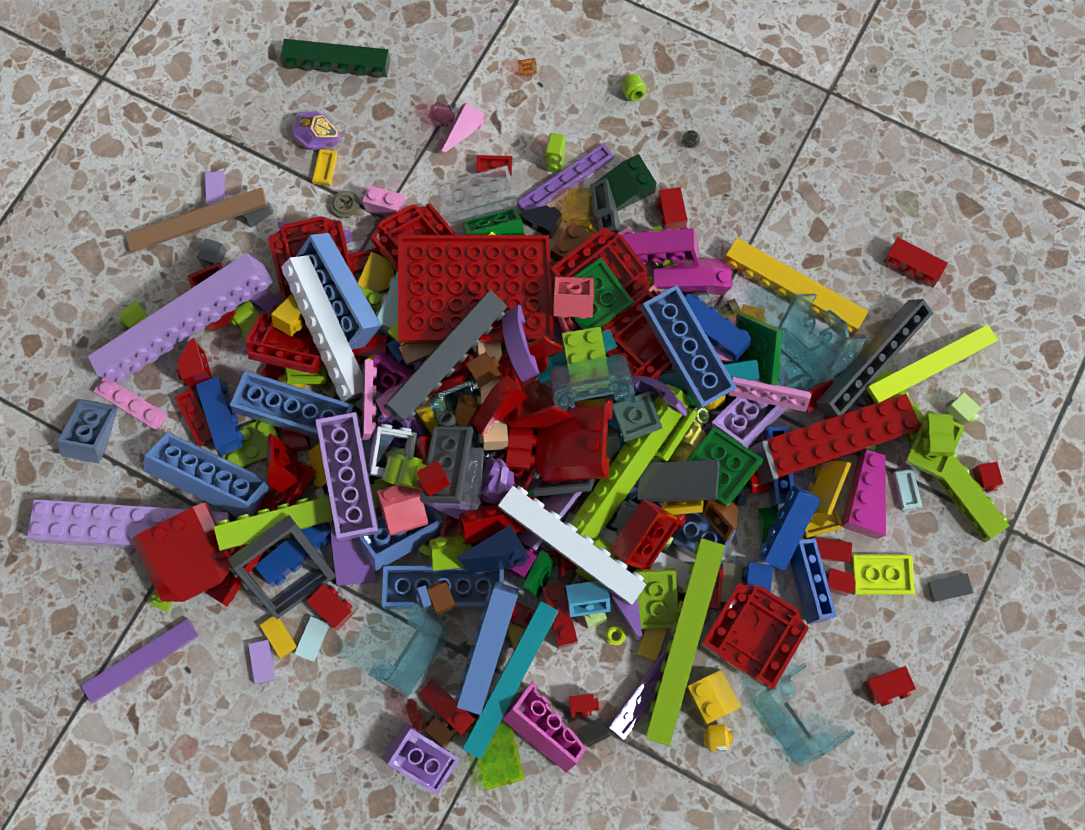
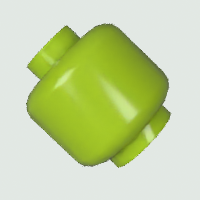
M630 74L621 82L622 92L630 101H638L646 93V85L638 74Z

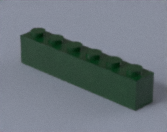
M284 39L281 52V60L284 67L290 69L321 70L323 72H339L340 74L350 73L358 76L369 75L377 78L388 77L391 60L388 49Z

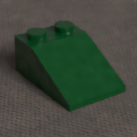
M639 154L621 162L596 181L598 182L605 178L608 180L617 211L655 193L657 184Z

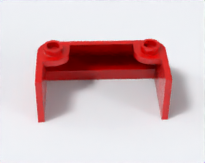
M546 337L528 343L530 355L535 356L539 371L538 375L546 371L548 356L563 350V346ZM505 353L499 359L500 381L508 375L527 396L523 402L504 417L505 424L514 428H546L572 418L570 413L553 405L540 409L537 375L522 382L515 371L509 354Z

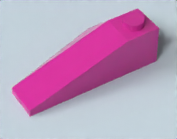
M703 258L699 259V264H692V261L683 264L654 269L653 284L658 289L668 290L678 285L679 289L685 292L707 291L708 294L724 295L732 288L731 269L722 259Z

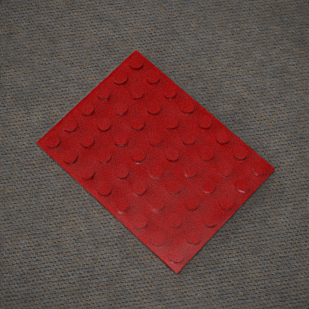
M398 235V343H441L483 295L490 290L507 305L504 312L517 305H521L525 323L522 326L527 342H533L542 337L554 341L549 235ZM503 317L498 322L495 320L491 324L493 328L487 335L482 334L480 336V343H505L502 327Z

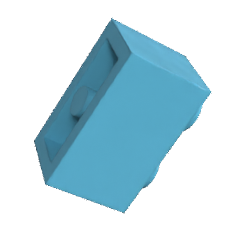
M598 581L566 585L570 617L611 612L608 589Z

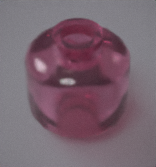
M437 101L434 105L431 104L428 118L431 119V123L434 125L448 127L449 123L454 121L455 112H452L453 108L450 104Z

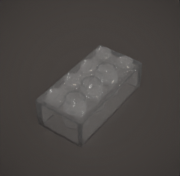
M507 166L436 184L448 225L518 207L517 196Z

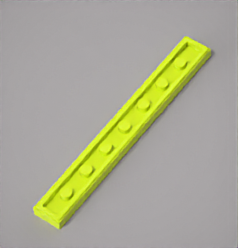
M986 325L868 386L866 390L874 402L879 404L996 343L998 338L990 327Z

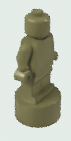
M735 299L727 301V304L721 307L716 305L714 308L724 319L729 314L734 315L741 312Z

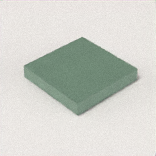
M649 391L613 404L612 410L625 442L663 429Z

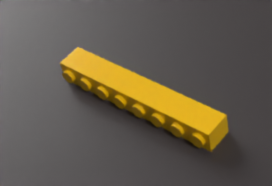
M736 238L726 254L724 261L729 268L742 272L745 277L758 281L761 286L770 288L777 295L790 299L793 304L806 308L812 315L822 317L828 324L838 326L846 334L855 335L869 312L739 238Z

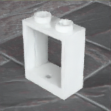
M381 424L380 427H376L372 439L368 475L382 478L385 468L376 467L380 435L407 439L404 456L407 457V460H410V457H414L417 433H412V429L409 428L395 430L392 429L391 425Z

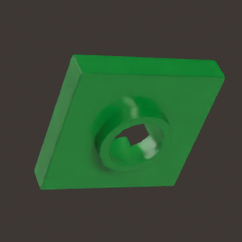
M539 552L523 583V587L537 599H539L556 566V563L546 552Z

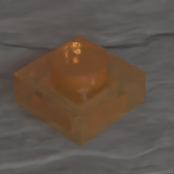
M535 58L518 60L519 76H531L537 73Z

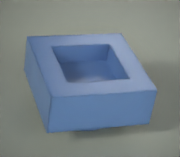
M426 586L418 588L419 594H416L419 606L423 605L425 610L433 608Z

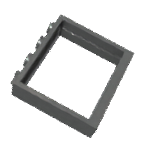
M290 515L228 558L232 565L229 569L233 572L236 578L238 576L241 577L242 580L240 582L247 591L251 589L253 591L251 595L256 602H262L264 604L262 605L264 611L267 614L271 613L276 619L309 597L323 584L325 585L336 577L331 567ZM291 532L319 569L278 599L272 601L243 566Z

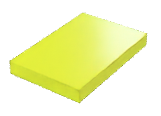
M912 555L851 556L853 580L856 581L853 595H915Z

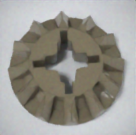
M341 191L332 198L331 209L340 218L346 217L349 219L350 216L356 215V212L360 210V200L351 191ZM341 201H343V203L345 202L346 204L349 203L350 209L346 207L343 208Z

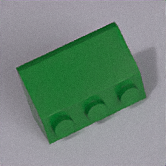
M516 208L462 221L466 235H489L491 232L496 235H525L522 220Z

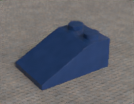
M511 525L457 558L468 573L519 567L525 564L530 556Z

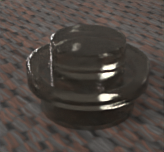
M687 131L682 136V143L685 147L695 148L699 145L700 136L696 131Z

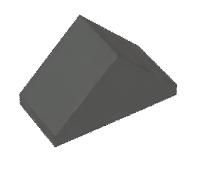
M267 202V207L242 215L251 228L273 214V209L269 202Z

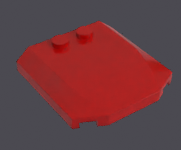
M430 203L417 207L415 204L409 205L380 221L376 231L371 235L370 241L394 270L398 272V235L457 234Z
M319 216L283 225L277 233L268 238L283 302L292 292L281 267L289 258L296 257L310 235L329 233L354 276L343 224L340 220Z
M605 227L551 267L556 277H574L602 258L633 301L650 288L646 266L623 236Z
M649 290L639 296L634 301L633 306L602 327L601 332L607 329L610 330L617 347L605 352V354L628 377L645 376L657 380L672 367V364L640 310L643 303L655 297Z
M275 304L272 306L273 309L271 311L262 312L246 337L248 359L311 374L318 373L323 361L305 320L302 328L291 337L273 326L271 314L280 305Z
M608 398L548 404L547 407L553 405L570 413L572 418L546 428H538L535 462L542 480L545 482L607 479L609 476V458L606 457L608 420H612L613 400Z
M206 502L193 506L132 538L161 602L188 601L222 584L231 571L229 568L232 565L228 560L231 554L229 549L219 550L214 526H217Z
M738 583L701 645L752 680L773 690L809 627L801 619L797 608L762 586H748Z

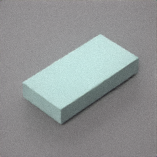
M908 469L893 472L901 511L921 508L922 503L914 470Z
M310 617L295 655L314 662L330 624Z

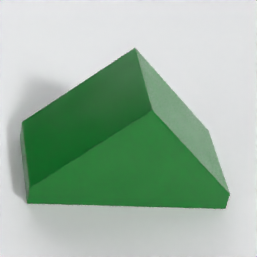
M758 508L761 545L765 543L769 528L774 525L777 519L778 508Z

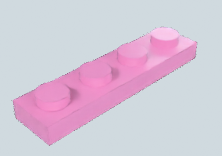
M365 360L363 367L362 440L370 441L371 435L375 434L376 423L372 422V415L375 416L376 404H373V397H376V385H373V379H376L377 367H373V360Z
M103 378L93 391L156 431L168 416L160 409L106 378Z

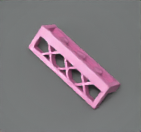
M733 377V382L737 388L729 393L730 396L806 412L811 399V394L807 391L780 385L773 386L761 381Z

